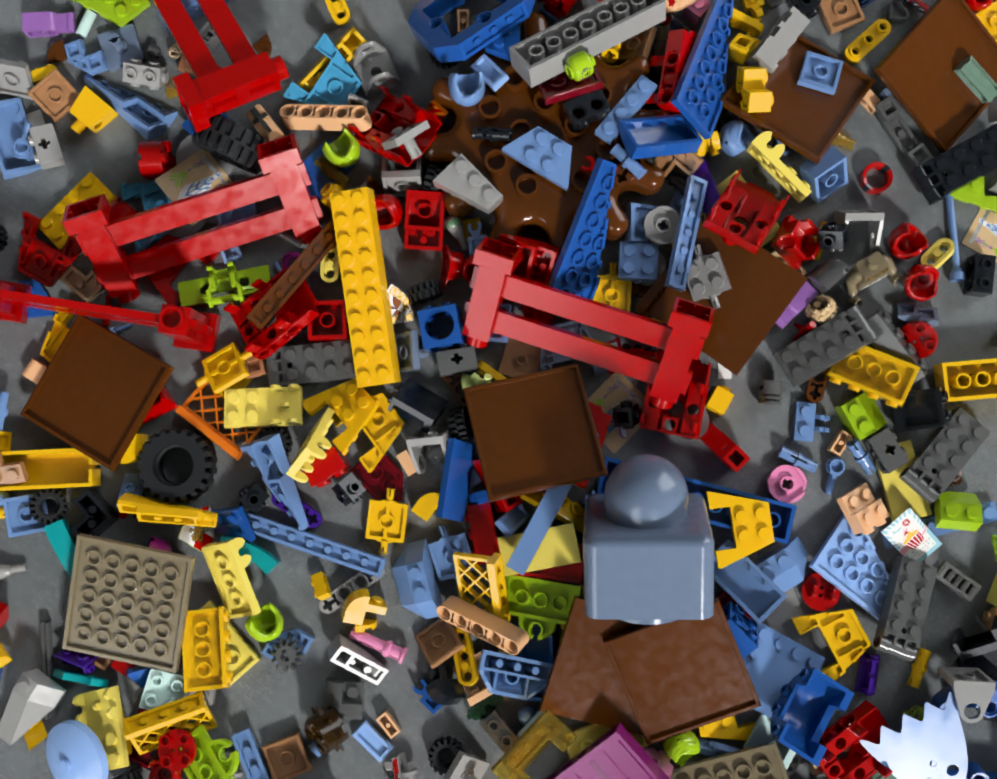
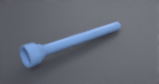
M949 195L945 197L949 239L955 245L954 253L951 256L952 269L951 273H949V281L960 282L966 280V274L960 266L953 196Z

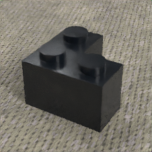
M89 488L73 501L74 505L85 517L71 531L76 537L80 533L99 537L120 517L96 488Z

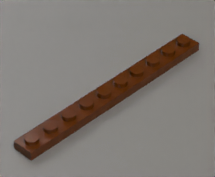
M371 176L367 177L359 186V188L369 187L373 189L374 196L380 194L384 189ZM333 217L245 316L260 330L263 329L336 245Z

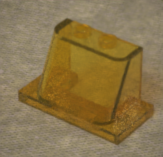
M547 708L497 761L491 770L500 779H533L525 770L551 742L564 753L576 740L577 736Z

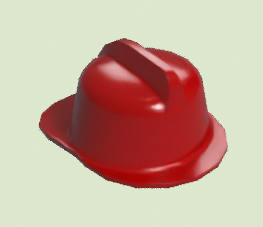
M448 245L444 246L442 252V271L440 277L442 291L445 289L447 281L458 279L463 274L462 265L465 261L462 252L450 251Z

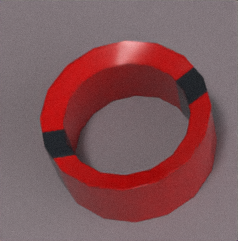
M871 163L859 174V185L867 194H880L892 184V170L884 163ZM875 169L883 174L885 182L882 188H873L868 184L866 180L868 170Z

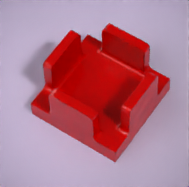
M792 215L785 216L771 246L790 267L799 269L803 261L815 259L820 249V243H812L814 239L811 235L817 234L819 229L808 218L796 220Z

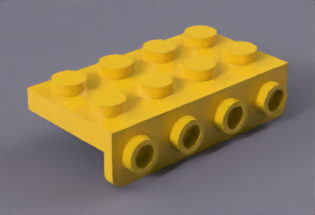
M89 172L41 220L39 229L60 251H63L68 239V234L61 223L66 205L101 194H105L110 204L116 196L92 172Z
M866 346L833 365L826 375L832 383L837 385L844 383L848 385L847 388L857 393L861 390L867 393V397L878 400V398L886 401V405L897 408V406H903L920 367Z
M225 606L187 611L182 644L184 693L230 688V683L233 682L232 670L229 671L232 653L231 650H228L231 633L230 630H227L230 613L229 610H226Z

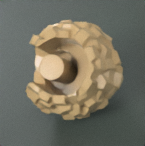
M824 294L817 295L814 298L815 302L812 307L808 303L805 309L806 316L811 321H815L816 324L820 325L836 317L837 305L834 299Z

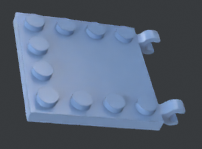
M761 623L758 624V648L746 656L743 661L761 703V706L754 708V710L771 718V708L778 701L781 695V688L785 684H789L804 668L814 667L820 670L825 658Z

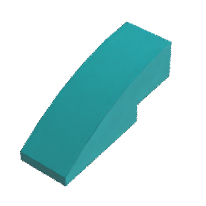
M61 519L43 528L57 557L71 578L77 537H74L67 519Z
M225 535L222 536L220 540L227 541L233 539L234 537ZM245 541L243 547L238 551L240 556L244 554L251 555V561L248 566L255 563L266 575L271 573L281 563L271 552L253 542Z

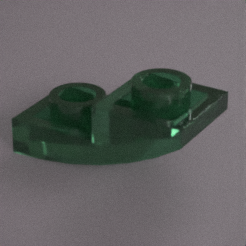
M492 694L474 704L467 712L468 720L483 718L484 714L487 713L486 705L489 704L491 707L500 704L503 696Z

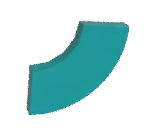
M58 668L54 669L52 675L61 680L107 688L109 683L108 679Z

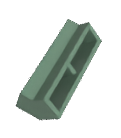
M972 55L962 60L953 70L982 103H989L997 96L996 82Z

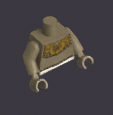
M876 251L853 265L845 277L848 295H850L847 303L850 306L854 307L856 303L862 306L863 300L856 296V294L888 274V280L895 287V282L898 279L903 283L904 278L896 272L897 269L890 256L881 255L879 251Z

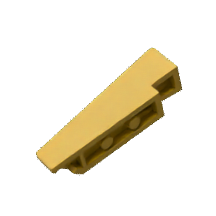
M350 26L334 45L348 63L354 57L353 52L367 41L353 26ZM323 55L296 84L310 93L331 59Z
M124 493L117 501L120 513L136 514L139 522L214 528L217 525L218 513L163 502L158 499L131 493Z

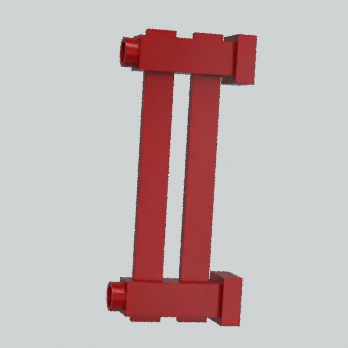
M153 0L196 79L192 80L188 72L172 78L180 103L196 133L211 126L209 118L281 90L280 81L289 78L287 67L280 55L270 58L266 51L256 55L224 0H196L233 63L221 69L216 64L180 0Z
M293 133L256 145L257 158L263 172L262 174L111 222L109 220L111 206L105 194H101L66 205L61 223L68 236L75 235L74 237L85 257L89 256L93 264L92 270L102 289L107 290L111 299L116 297L119 303H128L140 296L138 288V278L277 233L292 229L296 239L300 238L302 244H309L322 230L320 220L324 219V215L317 196L311 197L307 187L312 184L304 161L301 159L300 148L295 134ZM279 195L283 204L281 207L130 255L126 254L122 246Z
M485 237L475 249L472 262L475 266L469 286L473 288L471 299L466 300L461 322L465 323L462 334L466 335L465 342L475 348H485L492 335L496 333L652 384L650 402L661 409H671L673 403H677L680 393L686 394L693 375V371L689 370L692 359L697 361L699 359L705 339L708 337L713 323L714 308L676 297L668 324L512 275L521 259L523 251L521 247ZM503 298L663 349L661 361L502 310Z
M0 280V320L26 324L28 317L27 308L30 307L158 327L157 332L174 339L173 346L176 348L215 353L221 316L218 314L200 312L189 307L162 303L159 314L34 295L31 293L32 286Z

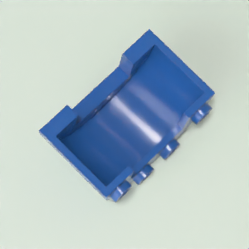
M812 667L802 669L789 684H785L781 688V695L771 708L770 729L775 740L818 767L827 750L826 747L819 744V741L835 709L846 712L855 693L817 668Z

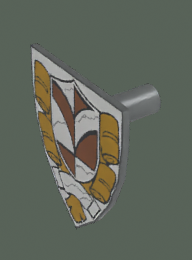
M390 283L387 291L390 299L393 324H404L414 321L413 308L407 295L400 288Z

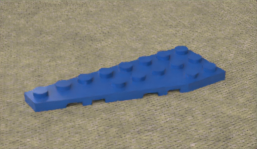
M734 0L711 1L670 101L704 139L711 138L723 107V101L720 98L725 88L722 79L723 74L727 70L729 45L726 43L727 37L731 33L728 24L729 18H732Z
M599 157L597 158L547 286L593 300L600 281L598 270L602 268L600 257L602 249L605 248L609 221L606 217L607 210L611 208L609 196L611 189L614 188L617 164Z

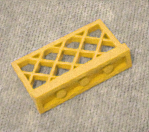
M454 552L453 560L460 599L473 605L478 600L485 607L483 610H488L493 615L510 622L511 617L502 553L494 552L492 556ZM460 559H464L465 561H467L470 564V566L466 568L460 562ZM478 561L486 562L487 569L485 571L477 564ZM472 567L480 574L478 577H475L469 571ZM464 574L473 581L470 585L463 580ZM484 577L489 582V586L486 587L479 579ZM476 584L483 592L478 594L472 586ZM468 591L475 599L471 601L465 595V592ZM484 594L491 598L492 602L490 604L482 597Z
M202 691L122 719L124 737L126 740L131 741L139 755L158 749L160 737L171 731L168 729L170 726L177 727L176 729L187 728L189 733L201 725H204L206 731L217 727V722L205 701ZM189 719L196 720L195 723L188 722ZM202 721L209 722L206 724H200ZM150 733L157 734L156 737H148ZM143 742L150 743L146 746L141 747Z

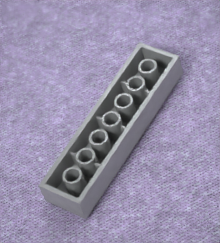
M603 0L509 47L511 65L526 83L533 88L564 72V65L569 56L582 50L588 55L592 54L594 57L665 21L666 0Z

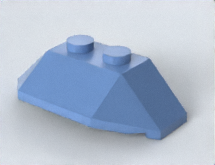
M798 536L789 540L788 544L784 543L753 563L783 592H786L804 581L808 552Z
M423 539L407 543L392 567L401 606L425 619L439 617L437 607L442 603L427 541Z
M482 649L478 671L489 693L528 700L546 687L553 664Z

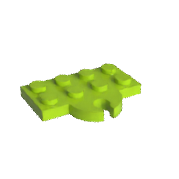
M516 575L506 576L505 579L510 615L518 616L520 628L528 633L530 639H533L532 627L535 624L541 627L538 640L550 637L555 632L558 624L565 625L574 596L582 597V586Z
M204 725L198 726L191 732L197 746L196 756L193 762L183 769L188 779H235L233 775L239 766L238 750L230 753L229 758L225 756V749L232 747L234 743L226 738H218L212 741Z

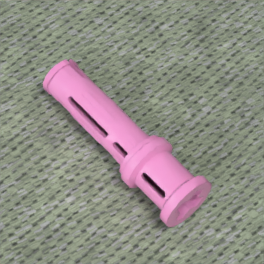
M353 627L349 635V639L381 652L383 657H391L397 660L399 664H402L408 650L407 647L402 648L393 644L391 640L385 641L367 632L357 633L355 632V627Z

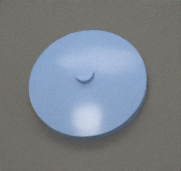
M66 720L50 730L46 740V757L50 771L55 779H108L109 767L104 747L96 734L87 725L77 720Z

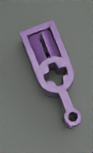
M50 11L22 13V31L29 38L58 36L59 33H75V14L73 12L57 14Z
M806 281L775 324L780 329H783L819 292Z

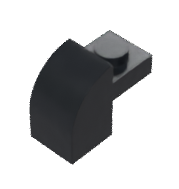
M445 662L434 669L428 667V676L431 679V683L425 688L433 701L441 705H454L466 698L464 687L459 683L458 679H448Z

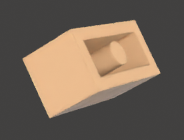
M457 9L458 33L469 27V9Z
M869 89L860 104L872 115L876 111L875 106L881 100Z
M843 429L839 430L827 451L835 456H841L846 448V443L853 436Z
M408 450L396 455L408 476L416 473Z
M387 709L377 716L376 721L390 739L401 731V727Z

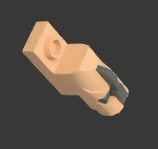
M261 104L255 105V108L246 113L245 116L261 137L267 141L285 136Z

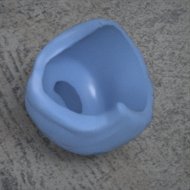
M482 71L462 75L451 73L449 75L448 89L454 102L465 107L474 106L480 102L485 93Z
M741 120L727 122L719 132L722 150L732 157L746 150V147L756 138L747 124Z

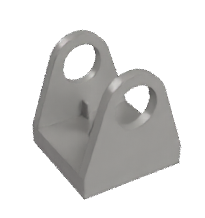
M370 41L356 49L352 66L357 77L362 82L361 86L367 99L382 93L378 87L379 85L388 89L401 85L399 76L385 47L375 41ZM372 47L371 49L362 52L364 49ZM374 70L382 72L374 77L371 75Z
M422 156L417 159L416 170L389 171L388 159L382 157L381 178L384 193L391 194L399 199L406 198L407 190L423 191Z
M873 209L834 210V222H837V224H849V221H868L870 251L878 250L884 224V212Z
M448 426L432 428L428 434L420 429L406 439L409 454L418 474H423L426 471L425 445L440 444L445 457L448 438H452ZM419 456L421 458V468L419 465Z
M939 666L938 675L941 687L944 688L948 684L952 686L960 717L968 723L980 721L995 692L996 682L979 668ZM971 703L977 704L979 707L978 714L972 718L966 717L964 714L965 707Z

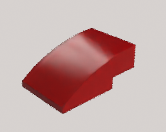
M406 191L404 249L443 252L445 192Z
M500 234L498 241L523 248L520 262L512 275L548 285L562 248L529 238Z

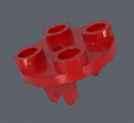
M913 321L901 329L904 333V339L915 347L916 354L920 359L926 358L935 352L938 346V335L930 324L924 321Z
M817 572L810 573L801 585L802 601L814 610L826 611L837 604L840 590Z
M174 729L160 737L158 754L163 768L179 771L187 768L193 762L197 746L191 733L184 729Z

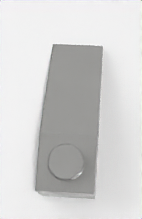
M340 633L337 634L327 647L331 662L375 685H378L389 671L386 666L355 641Z

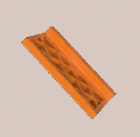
M207 382L197 387L182 406L179 405L175 412L238 461L243 456V452L235 444L234 436L245 435V445L252 442L264 427H258L255 431H248V428H245V432L234 433V428H231V433L222 434L219 424H224V421H219L218 411H223L224 407L218 408L217 398L222 396L216 393L203 396L202 389L207 384L210 385ZM214 398L215 408L204 409L203 399ZM193 400H200L201 410L193 411L188 406ZM215 411L216 422L205 421L204 413Z

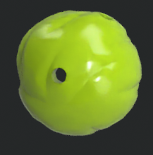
M346 128L343 129V133L329 145L325 142L322 146L325 157L337 167L351 166L356 163L360 156V144L356 137Z
M268 602L260 607L261 612L259 614L248 617L245 622L247 632L259 642L275 640L280 636L284 627V619L281 612L271 602Z
M687 731L662 741L665 752L680 767L701 750L699 739L692 731Z

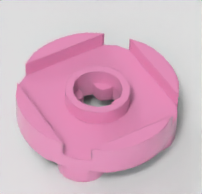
M780 465L775 467L766 478L767 490L770 496L777 501L794 503L804 496L807 480L799 468L791 465ZM784 479L791 481L789 489L782 487Z

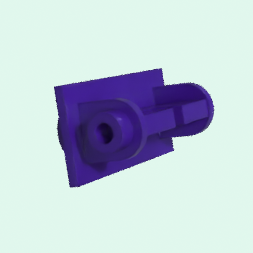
M61 649L54 655L63 664H68L75 668L78 666V669L86 674L94 672L95 666L93 661L98 658V656Z
M863 653L860 656L855 685L856 692H861L868 696L875 695L880 655Z

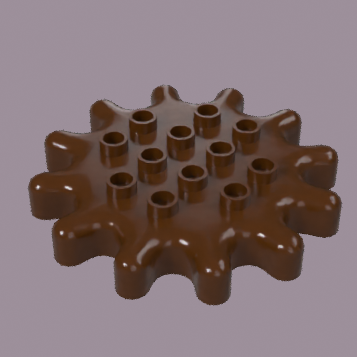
M531 12L530 17L522 22V41L547 29L546 19L539 12ZM484 47L469 57L472 64L485 54L510 79L496 92L485 83L483 98L476 105L470 107L457 104L451 98L448 89L449 78L442 77L437 79L431 89L433 100L444 107L448 113L452 114L456 121L450 131L437 134V137L424 152L425 159L428 163L449 165L462 153L503 195V202L492 212L496 220L491 230L490 238L499 240L500 234L519 236L525 230H537L545 236L547 244L562 248L592 174V171L584 172L580 169L582 165L589 167V161L585 160L584 157L591 156L595 162L599 157L619 166L621 162L610 154V151L618 143L625 149L621 135L619 134L611 145L594 134L595 130L603 120L599 122L596 120L592 121L588 127L582 130H572L563 112V104L576 97L545 105L538 86L531 88L512 67L510 61L485 53ZM599 54L594 56L595 67L603 82L604 88L601 90L610 106V113L641 75L648 78L650 63L644 56L636 55L623 64L610 65L604 62ZM598 103L591 104L593 109L601 108ZM641 108L633 118L671 114L660 108ZM581 112L573 113L576 118L583 117ZM494 126L495 128H512V141L539 126L572 146L568 190L565 191L503 153L502 148L512 141L495 140V142H490L488 139L473 140L471 132L474 131L473 127L489 128ZM643 160L641 165L647 169V172L640 180L633 176L625 188L614 186L611 189L609 196L611 208L607 210L606 217L609 219L606 239L617 241L624 236L628 228V219L618 205L620 194L625 191H635L645 196H654L659 192L664 183L665 176L658 166ZM626 170L623 171L621 176H617L619 178L618 182L625 181ZM448 192L445 194V209L450 216L454 215L461 218L476 209Z

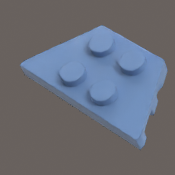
M537 126L502 148V152L565 191L568 190L572 146Z

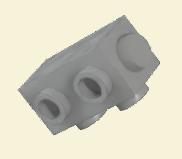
M130 58V61L123 62L122 82H128L129 86L141 87V85H146L148 89L160 90V87L166 86L169 81L167 67L160 66V62L149 61V64L142 63V59Z

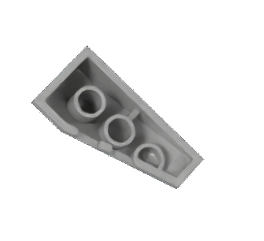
M38 668L23 672L12 689L1 718L0 738L7 744L13 745L32 726L40 722L45 715L58 706L66 690Z

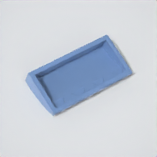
M20 97L0 101V168L4 180L42 169L41 165L35 162L33 153L36 150L34 146L31 147V155L25 159L15 157L11 151L12 144L21 137L24 123H28Z
M728 539L718 550L734 548L735 545ZM714 553V580L758 624H761L787 597L747 556L722 569H718Z

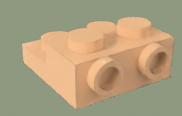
M866 482L836 499L854 535L872 533L875 531L874 526L884 525L887 523L886 518L890 516L881 498L875 500Z

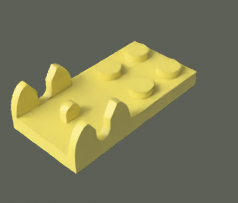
M765 131L750 143L746 151L800 203L812 192L810 185L805 180H800L796 176V171L790 166L787 167L779 159L785 150V145L778 144L772 148L770 145H767L771 140L772 132Z
M273 384L267 388L224 390V428L226 429L303 425V387L298 384H289L288 387Z
M329 407L307 435L286 473L298 482L306 483L309 480L300 469L312 473L314 469L310 463L315 461V457L319 459L326 458V453L318 445L329 450L332 447L329 440L324 437L334 421L331 417L335 411Z
M241 537L222 542H213L201 547L226 610H229L230 619L254 616L261 612L245 568L251 561V555L244 554L240 556L238 553L245 543V540Z
M119 685L77 694L73 698L72 704L76 707L81 706L82 713L78 714L74 720L87 725L99 738L107 756L109 770L130 766L127 742L123 731V713Z

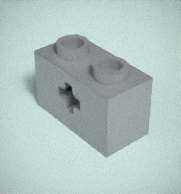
M53 123L30 127L31 135H27L30 146L35 147L36 152L33 153L36 164H40L43 170L66 165Z

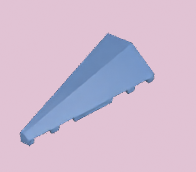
M90 74L84 75V83L147 140L162 136L178 115V111L174 109L172 111L166 110L160 103H156V105L146 101V97L122 87L117 89L111 87L108 81L103 80L99 82L93 79Z
M280 434L266 435L241 446V451H246L251 457L252 461L250 463L252 466L259 468L263 476L262 480L278 502L283 501L288 508L286 513L289 517L293 516L296 519L299 531L309 527L295 481L286 474L290 465Z

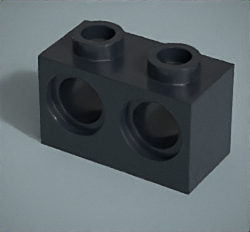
M601 89L582 94L563 104V112L572 130H582L588 127L592 121L596 120L599 122L605 119L610 110V106ZM598 103L601 108L593 109L591 104ZM581 112L583 117L576 118L573 113Z
M974 254L967 258L963 295L985 297L992 294L996 256Z

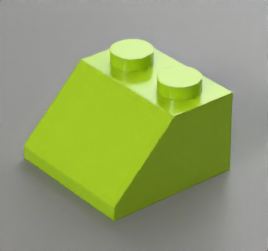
M861 392L834 407L845 429L853 436L851 439L857 438L858 441L877 432L887 423L875 400L867 397L866 392Z
M944 491L934 501L935 528L977 531L983 524L982 504L974 493Z

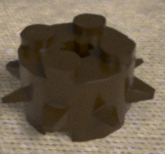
M328 705L322 709L316 706V710L311 707L313 715L306 720L307 728L304 729L307 737L310 740L314 739L316 742V748L321 755L328 754L333 749L337 752L339 748L344 751L342 743L349 738L348 732L344 733L341 727L344 724L334 709L328 710Z

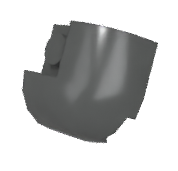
M826 260L816 266L807 278L811 281L809 284L814 289L818 288L821 293H824L835 285L847 273L846 271L852 267L842 260Z
M326 678L325 702L328 705V710L334 709L342 720H364L365 681Z

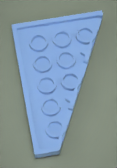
M842 514L809 567L879 621L890 575L886 572L883 561H880L875 551L876 547L869 534L863 535V533L854 535L844 514Z

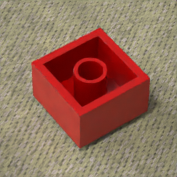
M345 300L317 301L316 308L320 315L308 324V340L311 342L349 340L350 334Z
M334 446L330 450L325 451L327 455L325 459L315 457V461L310 463L314 469L312 473L302 470L308 477L311 487L324 488L332 483L330 479L334 477L340 478L349 473L347 469L351 465L337 447Z

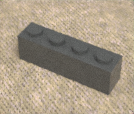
M880 309L866 319L879 337L871 343L876 350L919 366L920 370L914 383L926 376L929 371L927 363L924 359L918 357L915 347L904 339V333L900 328L894 326L892 318L887 312Z

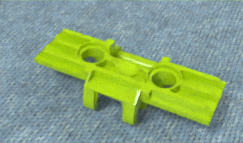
M233 261L227 262L228 268L215 270L212 265L206 266L209 274L208 277L178 283L181 306L192 307L208 303L209 307L213 308L214 305L238 300L243 302L247 295H252L258 290L252 287V284L257 279H261L266 283L271 280L269 265L237 271ZM244 278L249 279L248 286H241L239 282ZM209 286L208 289L206 290V294L203 295V294H202V289H203V287ZM238 291V293L215 297L216 294Z

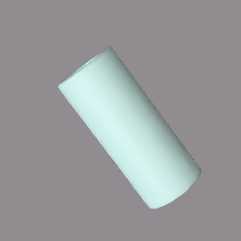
M86 9L75 33L86 39L97 14Z

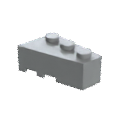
M791 7L771 25L745 63L749 66L764 67L767 69V73L772 74L779 66L777 63L788 53L787 50L795 43L798 36L810 23V20L796 7Z
M462 153L433 180L434 187L450 193L452 196L467 202V204L487 214L493 212L503 202V195Z

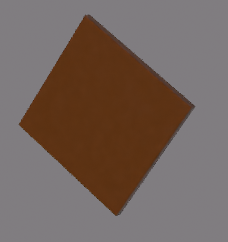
M936 0L874 69L875 73L941 153L947 151L991 103H982L955 74L953 70L957 65L972 55L997 84V42L965 0Z
M799 35L795 43L787 50L788 53L777 63L779 66L772 74L768 72V81L765 83V89L772 91L774 97L771 112L748 113L742 110L740 101L743 99L741 93H737L736 79L720 100L723 101L724 108L764 132L771 131L773 138L818 164L872 87L875 79L844 62L834 96L797 85L807 50L841 60Z
M702 223L697 232L695 246L701 244L703 255L720 252L732 289L724 291L717 296L721 307L715 309L713 323L701 351L737 376L808 278L762 247L754 255L738 245L729 246L725 244L721 236L704 228ZM693 251L692 260H693L694 258H696V255H695V252H694V251ZM686 284L685 291L682 292L668 287L648 314L668 324L676 297L693 302L688 284ZM702 299L695 302L713 308L710 299Z
M78 315L20 415L109 470L115 471L174 367L90 318Z
M578 363L463 388L489 503L608 476Z
M574 596L539 710L613 728L620 722L628 732L643 735L603 643L604 638L640 626L641 624H633L621 620L589 618L585 614V599Z
M718 597L714 599V615L711 618L704 620H677L657 625H640L603 639V643L647 745L761 706Z

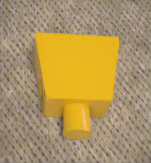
M84 86L70 108L69 112L77 118L70 128L79 135L86 127L97 133L119 114L88 87Z

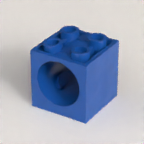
M451 301L441 303L440 307L433 308V305H429L417 311L423 348L427 352L433 353L438 352L440 348L450 347V349L458 348V345L467 344L465 342L466 336L462 334L464 325L461 322V309L456 304H452ZM446 315L454 321V328L448 337L438 340L439 338L431 334V324L436 317Z
M730 600L722 609L741 656L744 659L758 648L759 627L754 619H749L745 615L744 610L738 604L735 605Z

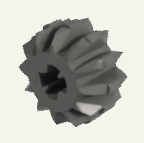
M287 637L286 641L280 638L279 644H273L275 650H272L270 655L275 657L271 662H278L277 669L283 665V670L286 672L289 667L291 670H294L296 665L302 663L300 658H303L305 654L299 652L303 649V645L296 646L299 641L298 639L292 643L291 637ZM290 651L291 655L289 658L284 656L285 652Z

